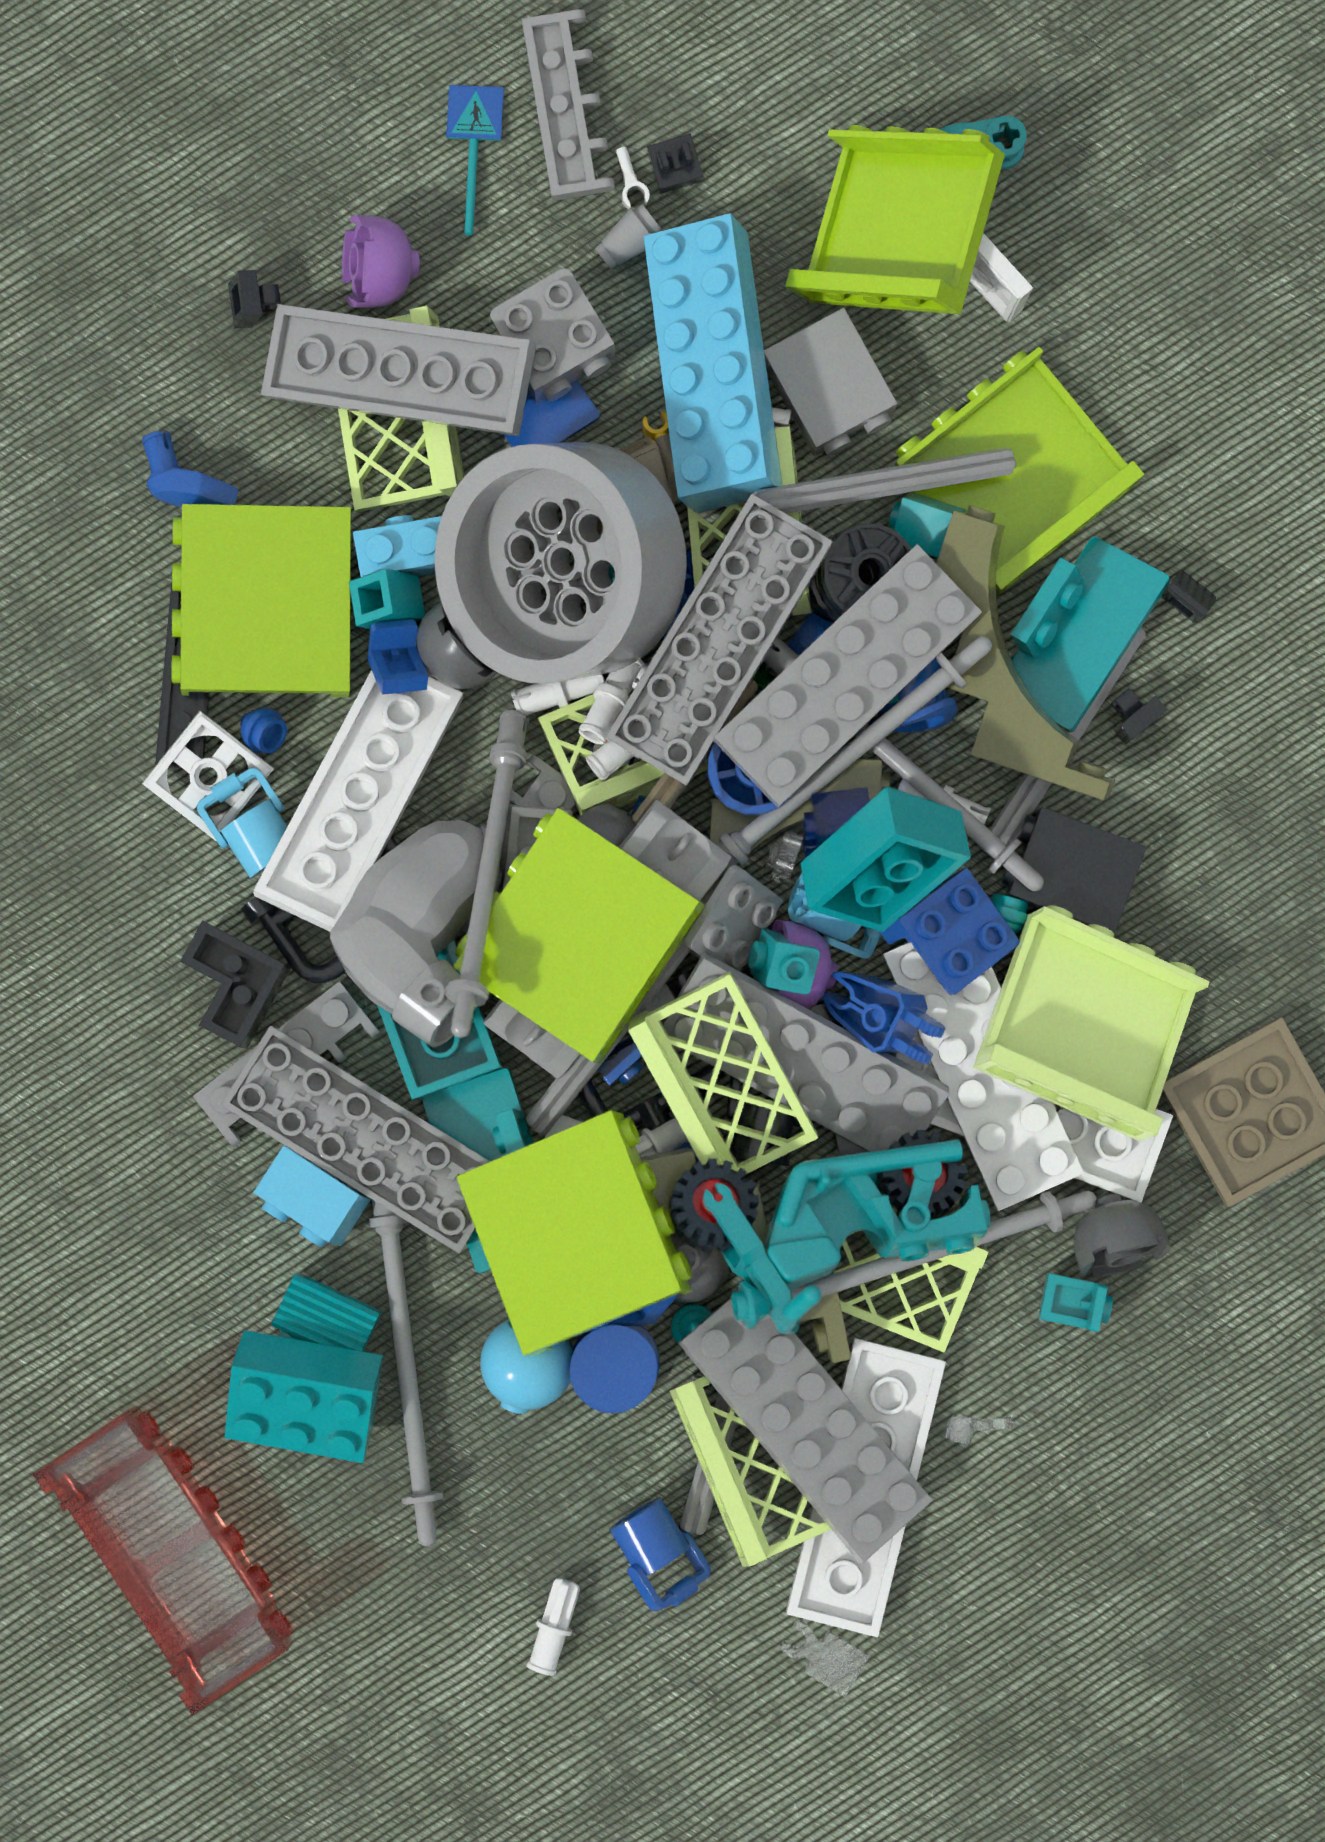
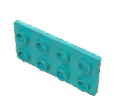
M1096 536L1090 538L1074 564L1061 557L1059 558L1010 634L1019 649L1012 662L1027 690L1041 708L1060 727L1068 732L1075 731L1170 583V578L1166 573Z
M507 1068L465 1081L422 1098L428 1121L431 1125L489 1161L496 1160L533 1144L512 1073ZM475 1229L467 1241L475 1271L477 1273H485L491 1269Z

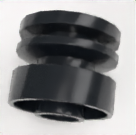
M861 523L826 537L832 540L833 544L809 584L811 608L819 617L834 623L911 550L910 545L897 531L881 524Z

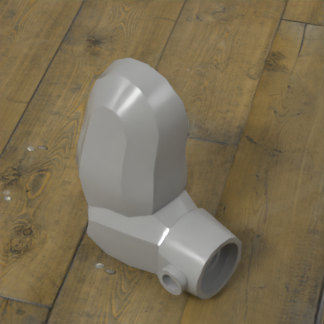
M436 821L419 829L381 857L366 871L350 902L330 933L331 943L347 975L371 1001L391 1013L392 1020L433 1047L444 1044L454 1036L451 1031L455 1003L446 997L445 991L450 981L460 979V974L449 961L445 959L440 960L438 954L453 941L461 927L470 920L485 835L479 828L465 821ZM500 861L494 893L498 891L502 881Z

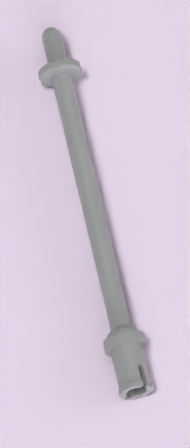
M985 636L978 637L950 661L940 653L936 656L937 662L941 666L939 670L829 758L779 809L758 816L740 832L733 831L729 834L725 831L720 835L721 841L717 845L731 855V859L717 880L726 873L729 867L737 863L744 865L750 859L747 855L750 854L753 844L952 682L962 689L967 686L961 675L991 651V640Z
M777 637L763 662L780 675L799 655ZM867 722L854 736H858L870 724ZM886 738L870 749L927 800L962 812L966 834L995 859L989 868L993 874L1002 865L1031 891L1042 889L1044 886L1043 877L1014 852L1021 844V841L1016 838L1007 846Z
M507 710L500 715L497 743L491 747L489 760L497 770L460 979L450 981L445 991L446 997L455 1003L451 1031L459 1038L469 1034L474 1007L485 1004L489 994L487 987L479 983V976L514 773L525 766L527 753L523 748L529 718H526V714L516 710Z
M1050 1191L1040 1194V1206L990 1222L987 1233L975 1244V1247L1045 1223L1054 1233L1063 1229L1062 1218L1093 1208L1096 1205V1196L1091 1191H1083L1056 1200ZM946 1249L930 1251L929 1256L915 1261H901L900 1256L882 1257L790 1290L791 1298L796 1297L803 1289L810 1285L817 1286L821 1290L822 1297L948 1256L949 1254H947ZM767 1314L760 1322H764L772 1318L769 1314Z
M372 1200L374 1218H369L370 1228L375 1227V1231L381 1236L412 1485V1493L406 1494L401 1500L402 1504H414L419 1543L429 1547L437 1539L432 1501L443 1499L444 1496L442 1491L431 1490L399 1236L403 1229V1224L407 1223V1221Z

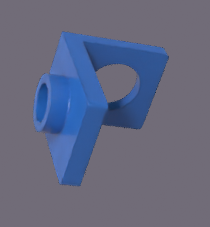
M633 1043L620 1050L614 1058L605 1059L597 1070L604 1076L603 1079L609 1086L613 1085L617 1080L626 1085L644 1068L639 1062L642 1055L636 1044Z

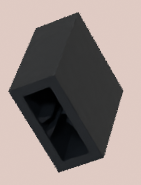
M1044 807L1037 811L1035 817L1027 815L1018 837L1019 841L1025 843L1020 857L1043 877L1044 886L1039 891H1031L1008 870H1005L1002 884L1009 886L1005 896L1029 903V907L1037 910L1049 905L1064 908L1073 914L1072 919L1087 926L1095 924L1106 927L1115 934L1147 847Z

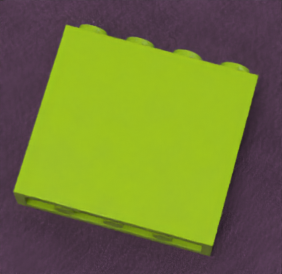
M851 125L848 130H829L827 136L843 148L808 270L790 269L785 287L809 303L961 314L1005 153L989 141L990 137L987 134L973 129H965L962 134H949L936 128H925L923 133H912L906 129L893 126L887 127L885 132L872 131L869 128L858 125Z
M1040 347L1036 348L1029 355L1024 350L1017 353L1002 367L1006 372L993 384L988 378L982 381L968 393L967 398L970 400L968 404L958 412L953 407L947 409L932 422L931 426L935 429L923 440H920L917 435L914 436L895 453L899 459L896 460L894 466L1005 447L1013 451L1016 467L1010 475L910 492L911 494L917 493L966 509L965 513H967L969 505L996 513L993 522L1005 526L998 554L996 597L1136 486L1145 475L1134 461L1127 464L1052 374L1040 359L1043 353Z
M182 504V517H173V545H182L181 563H173L172 589L173 591H181V609H172V637H181V655H172V683H181V693L183 696H189V692L321 693L330 694V697L349 698L351 507Z
M557 808L553 815L548 812L540 820L533 833L537 840L527 854L521 852L516 857L507 872V876L511 878L501 894L495 892L493 895L479 983L487 987L490 993L590 1061L602 1063L699 917L705 904L572 817L569 813ZM467 934L455 950V955L459 958L453 967L460 972Z
M612 1110L456 1176L523 1356H535L553 1349V1345L678 1293L686 1294L691 1292L688 1279L693 1277L691 1267L685 1254L682 1251L676 1252L670 1236L675 1233L671 1216L665 1206L659 1208L653 1192L654 1189L658 1188L655 1174L647 1161L642 1163L635 1146L641 1142L639 1133L630 1117L624 1118L623 1113Z

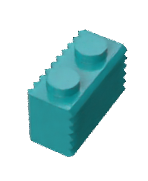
M298 1272L292 1277L271 1326L280 1330L278 1334L280 1337L364 1352L383 1311Z

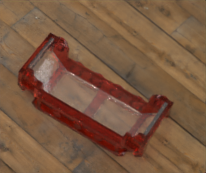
M134 1406L35 1472L33 1476L45 1494L52 1490L61 1502L59 1506L63 1512L67 1509L69 1510L172 1666V1669L169 1671L173 1678L177 1677L185 1689L179 1697L191 1715H194L286 1652L293 1644L290 1635L294 1631L286 1616L278 1609L272 1594L268 1590L273 1586L268 1574L259 1563L252 1566L242 1551L247 1547L242 1535L232 1523L228 1526L224 1524L216 1512L221 1507L218 1499L206 1484L200 1487L190 1471L195 1467L187 1452L180 1445L174 1448L167 1437L161 1432L153 1416L147 1410L142 1412L137 1406Z

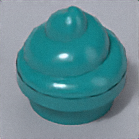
M993 894L991 902L1015 934L1021 932L1028 916L1026 912L1029 903L1013 897Z
M687 1304L678 1309L671 1320V1334L675 1342L678 1344L679 1341L709 1317L712 1312L700 1304Z

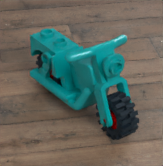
M917 1130L913 1136H910L909 1132L902 1135L898 1141L895 1140L888 1150L809 1160L797 1164L781 1188L765 1246H763L752 1228L758 1214L756 1208L759 1204V1194L754 1195L753 1192L756 1185L753 1179L748 1182L744 1177L747 1172L740 1167L737 1172L731 1169L733 1162L725 1160L723 1165H718L717 1159H708L705 1165H702L701 1161L693 1164L689 1171L686 1169L680 1176L672 1191L668 1206L671 1209L670 1216L672 1222L677 1225L675 1233L679 1238L685 1235L689 1239L687 1245L695 1248L696 1244H700L703 1246L702 1251L711 1252L713 1248L717 1247L731 1270L738 1277L742 1276L745 1280L740 1282L739 1291L732 1293V1309L735 1320L743 1321L747 1329H753L769 1314L775 1323L776 1329L785 1334L796 1333L800 1327V1318L813 1308L822 1297L821 1290L814 1285L807 1286L793 1299L791 1298L790 1290L831 1274L841 1260V1245L851 1233L859 1230L863 1231L879 1256L882 1257L883 1255L884 1258L900 1256L901 1261H915L929 1256L930 1251L946 1249L947 1254L956 1255L975 1249V1244L987 1233V1228L990 1227V1211L987 1202L981 1200L978 1185H972L960 1199L958 1211L952 1215L942 1217L960 1198V1194L965 1189L967 1181L963 1179L968 1173L967 1165L961 1166L960 1164L964 1156L959 1140L951 1141L948 1138L947 1141L941 1142L939 1141L940 1133L933 1131L930 1136H925V1130ZM892 1205H894L896 1208H898V1210H897L896 1213H895V1211L893 1210V1208L891 1207Z

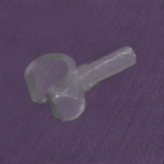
M955 1414L948 1420L945 1438L957 1443L971 1444L973 1430L1012 1429L1013 1421L1011 1417L982 1419Z

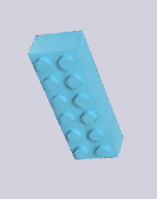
M729 213L645 235L644 244L678 499L695 513L746 502L756 490L782 486L748 232Z

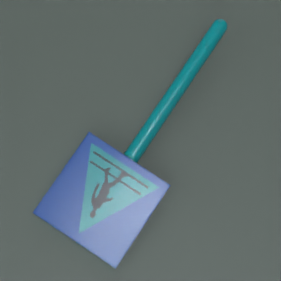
M449 85L446 138L469 140L465 234L467 236H471L474 232L478 140L501 141L504 87Z

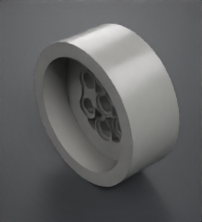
M593 442L528 444L507 448L494 453L471 469L460 481L447 502L440 520L435 545V574L439 596L447 618L457 636L476 658L489 668L514 680L526 683L548 684L611 673L631 665L646 655L666 633L680 605L686 578V547L681 523L671 499L655 476L633 457L618 449ZM558 507L561 508L563 514L561 524L557 518ZM599 518L603 525L601 537L597 532V521ZM531 540L535 547V552L533 556L531 555L529 550V543ZM570 552L573 554L575 562L573 569L569 564ZM610 564L613 566L615 571V579L613 582L610 580L608 574ZM542 585L544 586V588H545V590H546V601H545V602H544V600L542 599V596H541V587H542ZM581 598H583L586 603L585 615L582 613L580 607Z

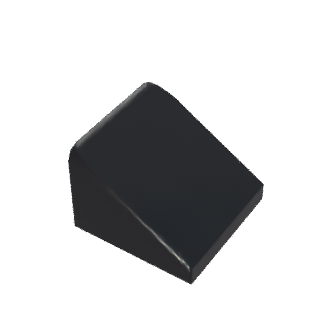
M1183 570L1176 575L1162 594V599L1193 623H1198L1216 601V596Z

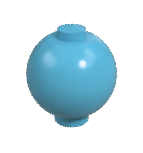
M510 1319L499 1324L484 1343L480 1358V1368L485 1385L491 1394L501 1401V1407L513 1413L525 1414L528 1410L545 1407L557 1400L567 1389L571 1381L570 1363L573 1349L569 1339L553 1345V1349L535 1356H523Z

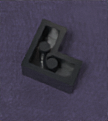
M203 920L180 961L221 983L199 1026L245 1049H248L291 969L290 966Z

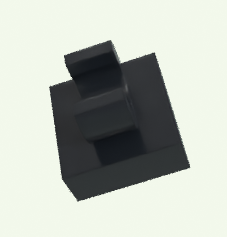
M691 133L647 146L648 157L660 194L704 181V175Z
M256 270L237 271L228 283L234 329L252 328L262 316V312L274 311L275 305L281 303L279 286L277 284L258 286Z
M1128 688L1111 703L1116 712L1126 720L1114 732L1126 745L1166 712L1167 708L1156 696L1143 706L1137 696Z

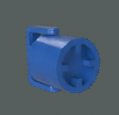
M661 1497L642 1505L609 1528L631 1565L627 1570L631 1580L648 1608L652 1611H659L670 1605L678 1606L697 1592L698 1584L710 1576L711 1568L689 1532L683 1529L680 1530ZM685 1553L696 1573L691 1576H685L666 1590L663 1597L659 1598L647 1575L659 1570Z

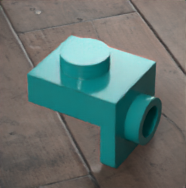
M762 929L759 941H754L751 946L748 963L751 968V974L765 987L807 995L811 991L820 951L815 947L792 943L778 931Z
M1047 1272L1038 1319L1099 1332L1100 1324H1107L1110 1319L1113 1296L1106 1295L1108 1289L1106 1285Z

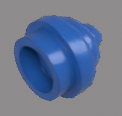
M264 707L252 710L241 718L240 732L242 740L246 747L253 752L273 753L284 743L287 736V725L277 711Z

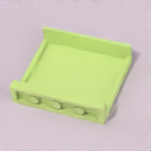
M1049 905L1032 912L1025 921L1019 938L1020 943L1013 954L973 1068L1137 1141L1157 1136L1163 1118L1154 1113L1195 993L1208 988L1210 981L1195 975L1196 970L1187 964L1180 962L1168 963L1155 957V951L1145 945L1138 943L1127 944L1113 938L1114 933L1106 927L1095 924L1087 926L1072 919L1073 914L1064 908Z

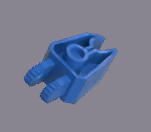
M833 972L832 977L850 991V999L839 993L827 992L824 993L822 998L831 1015L873 1053L901 1052L913 1060L929 1064L933 1053L926 1046L913 1040L918 1029L928 1036L940 1038L946 1028L943 1024L926 1014L928 1007L924 995L876 976L852 972Z

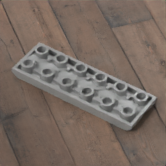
M751 494L606 738L687 786L714 744L713 737L723 729L825 559L833 541Z
M658 799L654 801L619 846L620 849L699 901L724 871L731 859V855ZM501 999L483 1021L485 1026L519 1049L557 1079L568 1070L580 1054Z
M270 1025L222 1101L221 1106L460 1254L475 1230V1226L456 1176L491 1161Z

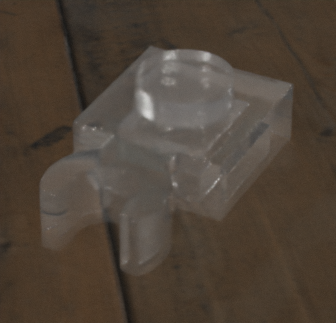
M786 831L782 842L773 840L765 866L774 868L771 875L772 880L788 885L803 836Z
M795 1619L793 1627L805 1635V1641L798 1647L791 1646L789 1643L782 1641L780 1644L782 1651L791 1658H808L809 1662L804 1672L843 1697H846L869 1658L868 1653L830 1630H827L820 1641L815 1638L809 1624Z

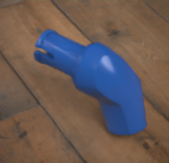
M156 431L142 438V444L151 471L146 485L149 492L156 499L182 508V504L235 505L238 488L203 473L179 467L170 432L165 431L162 434V431Z

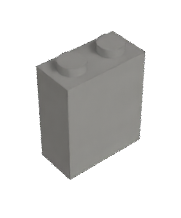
M845 308L832 313L764 350L767 373L787 409L792 410V418L813 456L824 451L827 456L834 455L852 443L850 437L863 430H866L868 435L873 434L892 422L890 416L894 414L897 402Z

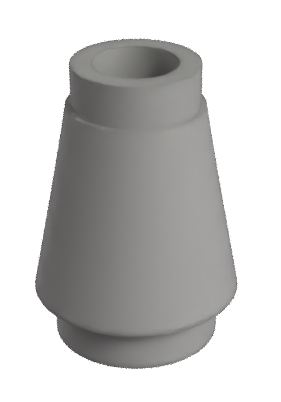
M642 204L634 211L629 208L595 249L612 270L618 264L621 265L645 252V235L663 230Z

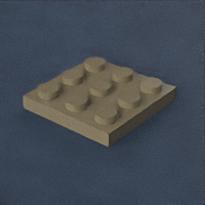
M1282 1017L1277 1018L1165 1081L1162 1094L1225 1207L1229 1208L1325 1155V1093Z

